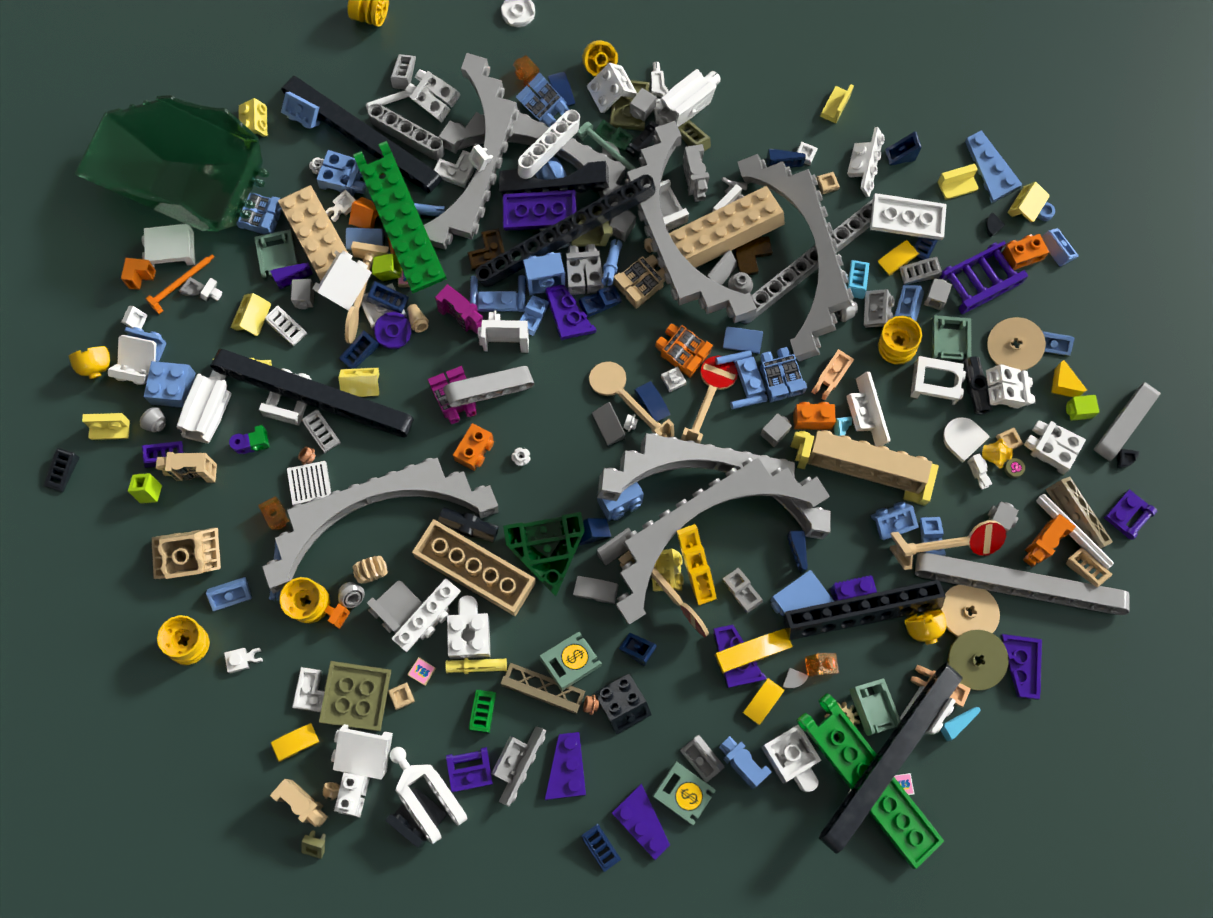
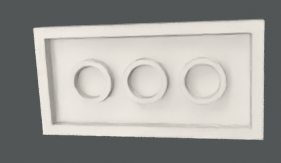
M875 193L873 196L870 230L942 240L945 231L946 204Z

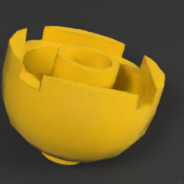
M602 40L593 41L583 51V65L590 74L597 76L608 63L617 65L618 54L610 43Z
M105 346L87 348L88 351L81 353L80 350L69 355L73 370L81 376H89V379L101 377V373L106 371L110 364L109 352Z
M942 610L927 611L923 615L917 616L915 614L905 619L909 635L919 642H925L926 645L936 643L937 638L941 637L946 630V618Z

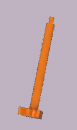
M213 254L205 257L154 298L151 295L146 297V301L158 314H161L163 310L158 302L187 281L189 277H192L209 264L211 259L214 258Z

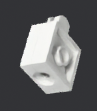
M468 595L463 596L458 602V615H447L448 656L450 659L490 657L488 613L478 614L476 599Z
M796 725L761 747L782 783L794 778L803 792H810L817 788L818 779L811 767L820 762L821 759L799 725Z

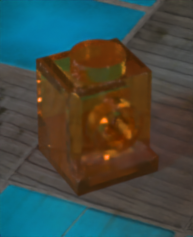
M527 55L518 58L513 64L516 68V76L524 81V87H529V83L539 73V68Z
M276 496L258 505L268 526L272 530L281 529L290 521L280 500Z

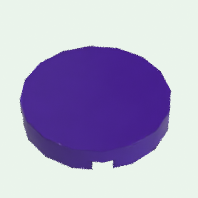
M397 312L385 313L376 320L374 326V335L378 343L388 349H399L405 346L412 334L408 319L403 314Z

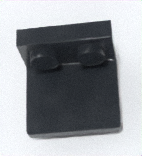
M630 674L594 693L616 734L652 715L646 699Z
M415 788L412 791L437 828L447 816V813L419 789ZM404 804L399 807L395 814H390L385 820L417 848H421L427 841V838Z

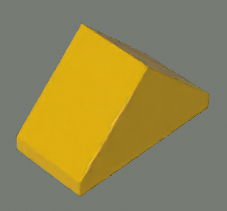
M1063 360L1054 369L1051 393L1069 397L1081 396L1087 389Z

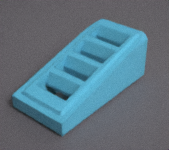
M851 260L847 289L851 288L854 298L864 299L869 272V263Z
M971 708L944 723L940 731L946 741L953 740L979 714L980 708Z

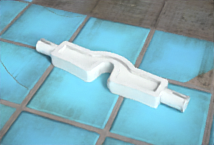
M654 62L652 64L653 71L651 72V94L663 97L668 92V89L664 83L663 71H660V63L657 62L656 64ZM656 99V107L654 108L655 123L661 126L667 124L668 121L657 115V109L661 107L660 99Z

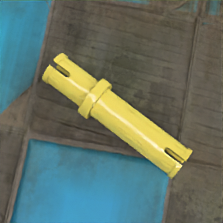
M507 658L446 660V673L464 672V674H469V672L507 671Z

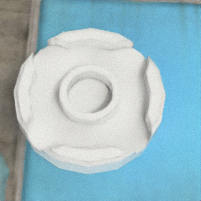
M505 0L501 6L503 20L514 27L528 25L535 16L534 3L531 0Z

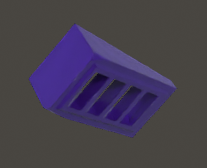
M308 262L270 270L279 289L291 285L292 279H303L313 274Z
M182 441L142 445L144 467L156 466L157 452L161 451L162 457H166L165 450L169 449V452H173V448H177L178 453H184ZM149 453H153L154 458H150Z

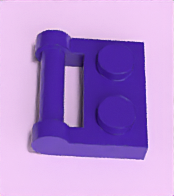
M1129 489L1104 518L1127 538L1134 540L1138 535L1137 532L1146 521L1157 513V509L1152 505H1148ZM1138 509H1141L1143 514L1129 528L1126 524Z
M487 747L481 748L480 751L455 756L453 754L446 755L452 793L493 785ZM478 759L483 761L482 765L455 770L454 766L457 763Z

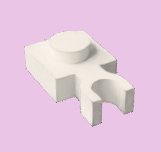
M345 189L332 201L335 206L327 209L325 212L328 216L334 213L331 219L336 222L341 213L346 216L351 212L352 203L356 200Z
M980 454L972 456L967 462L975 479H978L981 490L986 489L989 485H992L990 478L986 474L988 471L987 463Z
M246 648L225 652L228 673L249 669V662H263L262 658H254L255 653L261 652V649L255 648L247 653Z

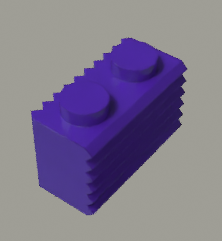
M871 575L858 577L857 579L854 578L853 580H843L838 583L835 582L830 588L834 601L877 593L874 579Z

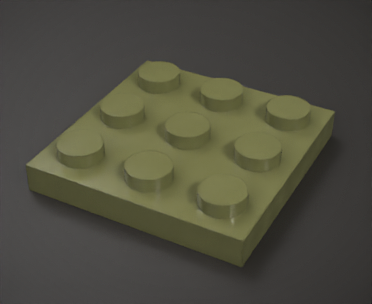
M331 661L319 723L338 726L346 724L351 728L381 732L392 670Z

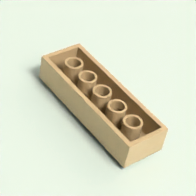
M310 185L278 200V203L321 282L336 257L335 251L342 253L343 250L345 252L347 250Z
M765 186L670 232L669 235L681 254L696 268L725 254L729 250L731 251L785 225L784 212L768 187Z
M822 430L817 431L813 440L807 464L919 494L928 483L932 461H928L927 458L922 456H910L904 451L895 452L885 446H873L867 441L858 442L851 440L848 436H836L830 431Z
M434 519L412 552L416 559L513 616L517 615L536 584L534 577Z

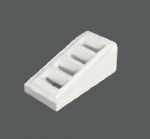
M276 306L265 317L267 323L293 346L307 334L279 306ZM284 320H286V322H285L281 327H279V325H280ZM290 325H292V327L285 333L284 331H285ZM296 330H298V332L291 338L290 335Z

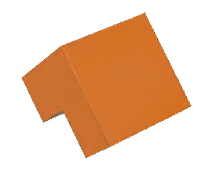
M363 197L352 203L349 224L359 228H374L376 217L379 216L374 202Z
M125 258L121 280L128 289L140 290L142 279L154 281L156 269L149 260Z

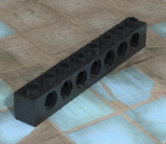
M935 580L785 611L784 626L789 640L942 609L946 596L940 581Z

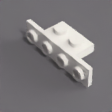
M878 127L874 128L871 142L854 143L847 172L849 177H863L860 188L865 197H870L871 190L874 188L873 180L877 174L878 160L881 158V146L884 144V135Z
M865 372L856 378L860 393H851L846 397L856 431H871L875 446H883L890 442V437L871 373Z
M445 579L392 637V640L404 651L408 652L419 638L422 640L425 637L429 638L435 632L434 627L439 622L442 623L446 620L447 615H449L448 606L461 591L448 579Z

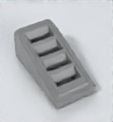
M398 55L391 75L393 88L406 89L411 83L416 56Z
M937 257L928 258L899 268L904 285L934 278L937 279L942 273ZM909 270H910V272H911V276H912L911 278H909V275H908V272H907V271H909Z
M318 410L302 419V422L324 453L341 443ZM322 424L324 425L322 428L314 432V429L318 428ZM328 431V433L322 436L321 438L318 437L324 432ZM330 437L333 438L331 441L323 445L324 441H326Z

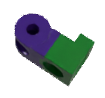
M262 425L256 426L255 432L244 435L235 434L229 440L230 447L238 454L270 448L267 430Z

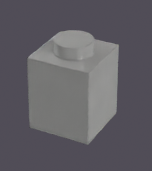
M642 88L630 103V113L632 116L645 121L656 107L657 97Z
M934 278L929 287L924 305L941 311L946 304L952 284L947 283L943 279Z
M292 279L291 301L295 308L307 309L308 307H314V289H312L314 285L311 279Z
M777 413L762 429L760 435L775 447L790 431L792 425L785 416H780Z

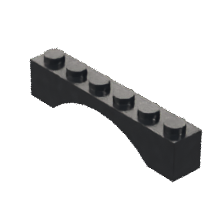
M606 161L588 162L573 174L557 179H538L533 177L523 179L519 176L517 169L499 171V191L502 196L503 194L567 190L584 193L587 190L603 191L609 188V168Z

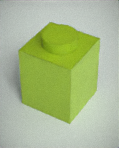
M394 254L373 257L372 274L381 281L401 278L402 268Z
M1096 395L1076 396L1068 401L1066 412L1070 416V420L1093 419L1100 413Z
M150 473L132 475L128 492L139 503L158 502L162 485Z

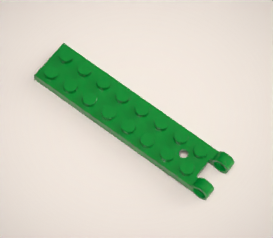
M387 141L378 144L384 156L382 159L367 164L362 151L353 154L410 289L412 293H416L447 280L391 149ZM383 174L386 175L384 179L379 178Z
M826 693L818 700L820 706L830 714L817 726L809 714L803 713L796 721L800 728L808 733L852 790L877 754L839 707L836 700ZM834 734L839 735V741L836 742L833 739ZM893 777L869 813L912 869H917L944 840L896 778Z

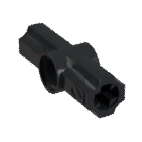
M975 356L964 359L963 364L968 383L966 390L971 395L975 414L982 415L991 412L992 406L990 405L987 389L988 383L983 373L980 357ZM974 383L979 384L981 388H977Z
M445 507L441 511L438 520L439 523L457 530L458 533L471 538L474 536L494 543L499 530V526L482 521L473 514H462Z

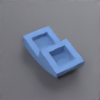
M534 295L530 298L525 307V312L519 320L528 321V331L532 336H534L549 305L548 301Z
M940 517L921 518L922 543L942 540L944 533ZM945 549L923 552L941 556L946 555Z

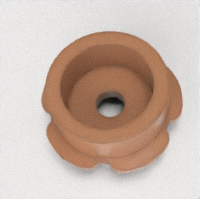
M307 446L300 451L298 459L302 461L303 465L312 463L316 456L314 454L315 450Z
M595 695L586 696L583 704L584 712L592 715L594 711L597 712L599 707V700L596 699Z

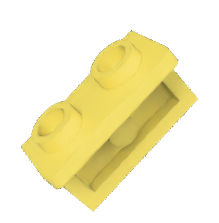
M255 98L238 105L239 137L246 139L257 133L266 137L268 135L267 106Z

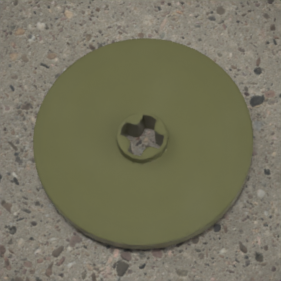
M970 630L958 636L952 643L948 654V664L963 677L960 682L961 684L973 690H986L998 684L1004 677L1008 668V653L1003 642L993 633L985 630ZM981 655V664L976 663L975 656L979 657Z

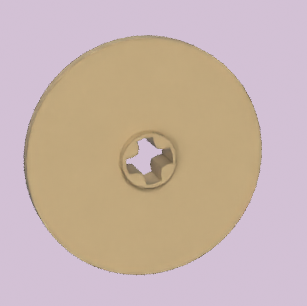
M1014 317L999 322L992 329L988 337L987 349L996 365L1001 364L1025 371L1040 361L1044 354L1046 343L1042 330L1034 322L1025 318ZM1014 341L1021 343L1019 348H1015L1014 345L1012 346Z
M956 585L945 593L946 598L940 610L944 612L946 628L953 635L958 637L970 630H985L991 633L996 630L1000 620V611L996 600L987 590ZM969 608L972 609L971 613L973 614L971 616L968 615L967 610Z

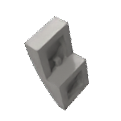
M739 568L723 578L724 583L746 613H749L763 603V599L754 590L748 578Z
M577 576L573 595L594 599L598 602L615 604L619 585L609 581Z

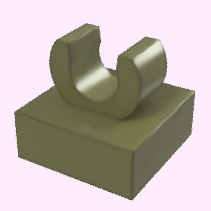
M312 830L309 836L305 835L302 840V853L322 859L325 852L326 835L322 834L320 839L314 838L315 831Z

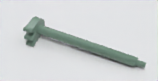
M590 122L584 123L579 128L577 136L582 141L589 135L615 159L626 166L629 171L636 169L592 130L593 125Z

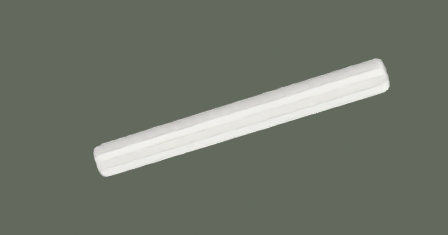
M1045 494L1038 497L1036 502L1053 519L1061 514L1076 526L1069 535L1101 565L1109 569L1114 564Z

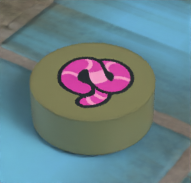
M1012 458L1005 464L1004 471L1010 478H1018L1024 473L1025 465L1020 459Z

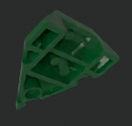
M581 512L540 521L504 525V535L508 548L556 597L584 533Z

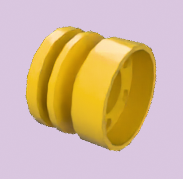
M348 0V16L352 20L359 22L366 20V23L380 27L386 18L389 0Z
M896 316L889 319L883 327L878 342V350L882 358L896 365L911 361L917 352L922 338L919 324L906 316Z
M304 577L289 581L282 589L279 599L281 608L286 615L308 624L318 622L326 615L324 611L328 605L330 606V597L327 590L313 580ZM311 600V603L306 604L305 601Z
M178 615L164 622L158 631L157 641L159 648L164 654L180 665L197 663L204 658L209 649L210 641L207 632L194 619L188 616Z

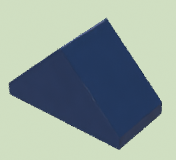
M914 131L886 148L885 151L890 165L916 161L922 147L917 132Z
M587 518L583 520L584 533L578 546L611 538L607 519Z
M629 633L619 649L645 666L656 650L657 645Z

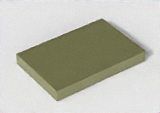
M630 80L637 94L642 88L649 92L650 82ZM621 96L612 105L611 128L644 131L645 121L634 118L630 113V103L635 96L633 98Z

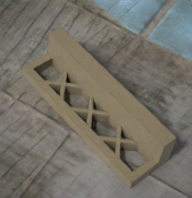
M1071 477L1064 478L1046 489L1053 502L1100 549L1113 543Z
M510 663L507 673L501 681L503 687L576 715L585 695L584 690L569 686L566 688L568 689L567 691H561L556 696L550 694L546 687L553 684L557 685L552 678ZM512 670L521 671L524 679L520 681L511 679ZM534 677L539 678L542 686L534 688L529 686L527 680ZM572 691L580 694L577 704L568 701L565 694Z

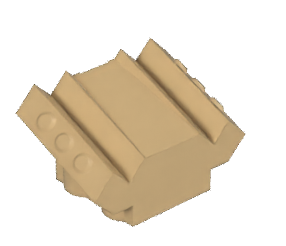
M218 528L152 537L154 579H169L221 569Z

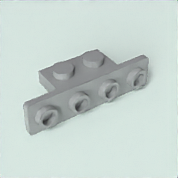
M536 726L527 744L512 736L509 737L491 773L508 782L499 800L500 803L509 807L515 801L517 790L520 784L525 781L526 772L536 758L535 753L545 740V729Z

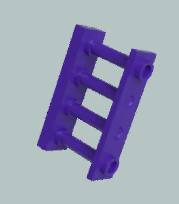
M1005 241L999 244L995 242L987 250L953 267L948 266L942 270V275L939 279H949L963 299L961 306L958 308L962 315L1023 284L1027 279L1028 274L1026 271L1014 272L1001 253V250L1006 245ZM995 256L1008 275L1006 280H999L986 261L987 258ZM980 264L993 283L992 287L984 288L971 269L972 266ZM964 271L978 291L977 295L973 297L968 295L955 275Z

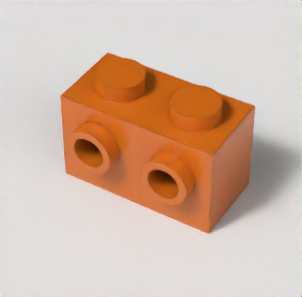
M1031 234L1025 236L1022 240L1010 241L1002 251L1003 256L1013 270L1040 262L1049 253L1040 234L1034 236Z
M801 402L796 404L793 411L794 429L832 430L836 423L835 404H829L828 402H820L818 404Z
M472 423L453 454L454 460L475 471L477 466L480 467L485 459L483 456L486 451H490L493 447L492 433Z

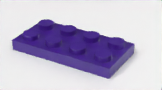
M575 190L503 194V228L505 231L549 228L576 212Z

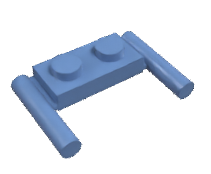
M471 276L470 305L472 303L477 305L479 312L494 310L524 312L525 276H518V293L516 291L479 292V294L478 279L476 276Z
M750 350L715 358L716 365L735 362L747 397L746 399L730 402L731 409L767 402V395L764 393L766 390Z

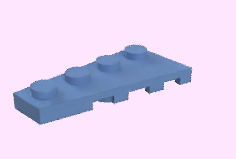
M982 130L966 139L965 143L973 161L977 164L979 175L983 178L985 190L989 192L991 204L1022 186L1020 180Z

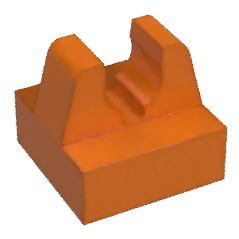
M338 604L336 608L328 605L324 613L330 616L328 622L340 629L350 611Z

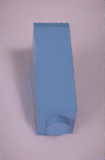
M811 570L775 594L770 600L773 610L777 614L780 613L781 616H785V611L834 602Z

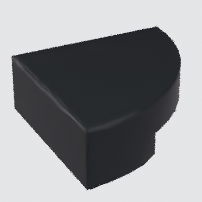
M993 212L986 221L988 235L993 237L1005 226Z
M1120 449L1118 452L1117 468L1121 469L1132 465L1138 458L1139 451Z

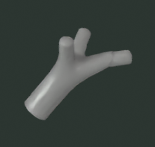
M722 178V181L729 185L724 191L725 193H728L736 184L742 190H747V183Z

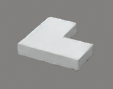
M463 150L456 164L439 158L434 170L441 176L442 180L466 188L475 167L468 159L470 152Z
M301 667L292 708L321 712L324 691H318L322 674L321 670Z

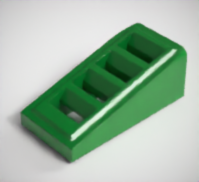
M476 690L469 724L470 731L490 734L496 692ZM479 697H489L491 700L490 702L479 700ZM478 704L489 706V710L478 708ZM477 712L488 714L487 717H480L476 715ZM475 721H485L486 725L475 724Z

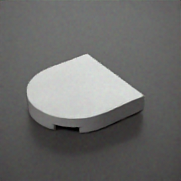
M968 418L953 419L946 425L943 433L945 446L962 463L990 437L974 421Z

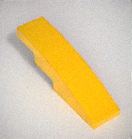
M696 525L677 530L680 548L697 604L701 605L717 599L711 571L706 561L704 548L701 545Z
M782 629L720 651L715 654L722 673L785 651L793 646L786 630Z

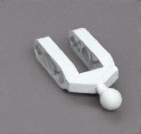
M395 747L390 752V759L394 763H399L403 769V774L395 791L427 840L434 844L441 839V834L408 786L424 776L428 785L456 825L459 826L465 822L467 816L440 775L431 765L410 766L405 759V750L401 747Z

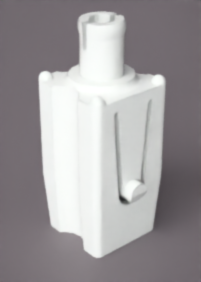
M696 69L660 99L661 107L657 109V115L660 118L666 119L668 123L675 121L678 127L687 122L711 103L716 85L720 82L719 74L711 71L703 77L699 69Z
M212 370L210 377L207 378L201 376V374L196 375L177 423V428L182 431V437L209 444L231 397V392L226 390L225 375L219 374Z

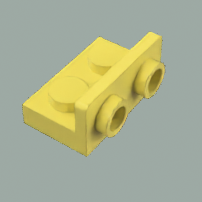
M122 413L83 414L82 422L89 427V439H128L130 420Z
M805 431L795 432L791 443L792 448L798 449L795 461H799L797 468L801 469L806 467L814 436Z
M674 549L663 550L654 567L673 589L682 590L684 577L681 573L682 556ZM652 578L653 591H663Z

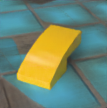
M906 240L878 260V263L890 276L901 266L909 263L919 253Z
M768 678L743 713L760 725L780 698L784 689Z
M312 723L272 741L270 744L278 762L318 744L319 739Z

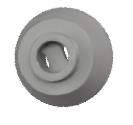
M739 272L729 279L728 288L747 294L752 291L753 282L748 274Z
M852 299L853 306L836 311L837 318L842 322L853 318L855 313L858 312L857 303Z
M150 408L145 411L140 418V427L151 432L163 430L166 425V418L161 409Z
M353 582L343 584L338 591L339 604L345 608L358 606L364 598V589Z

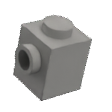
M1000 502L996 506L993 505L988 513V516H990L989 520L1001 523L1007 533L1011 527L1014 528L1018 521L1016 515L1019 510L1015 509L1010 503Z

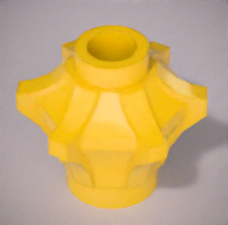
M1000 438L995 443L983 446L982 458L994 463L998 468H1003L1004 463L1012 459V448H1008L1003 439Z

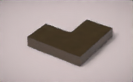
M499 228L481 232L485 248L467 252L472 271L505 252Z
M769 236L756 238L734 249L739 272L748 275L758 274L757 257L770 256L773 253Z

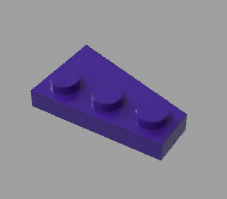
M564 284L546 288L545 292L560 340L596 333L597 329L594 325L590 324L586 314L577 306L575 299Z
M734 625L713 629L718 652L744 643ZM756 661L723 673L727 688L767 680Z
M1001 634V641L1008 653V666L1017 697L1039 700L1041 692L1042 639Z
M579 732L559 734L545 800L586 795Z
M641 783L612 814L650 856L656 860L670 844Z

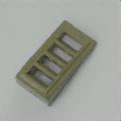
M690 120L678 127L681 138L688 146L703 144L704 151L711 147L710 137Z

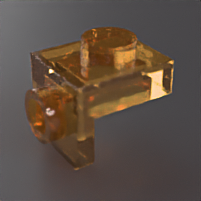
M817 653L805 657L807 675L809 677L839 673L836 653Z

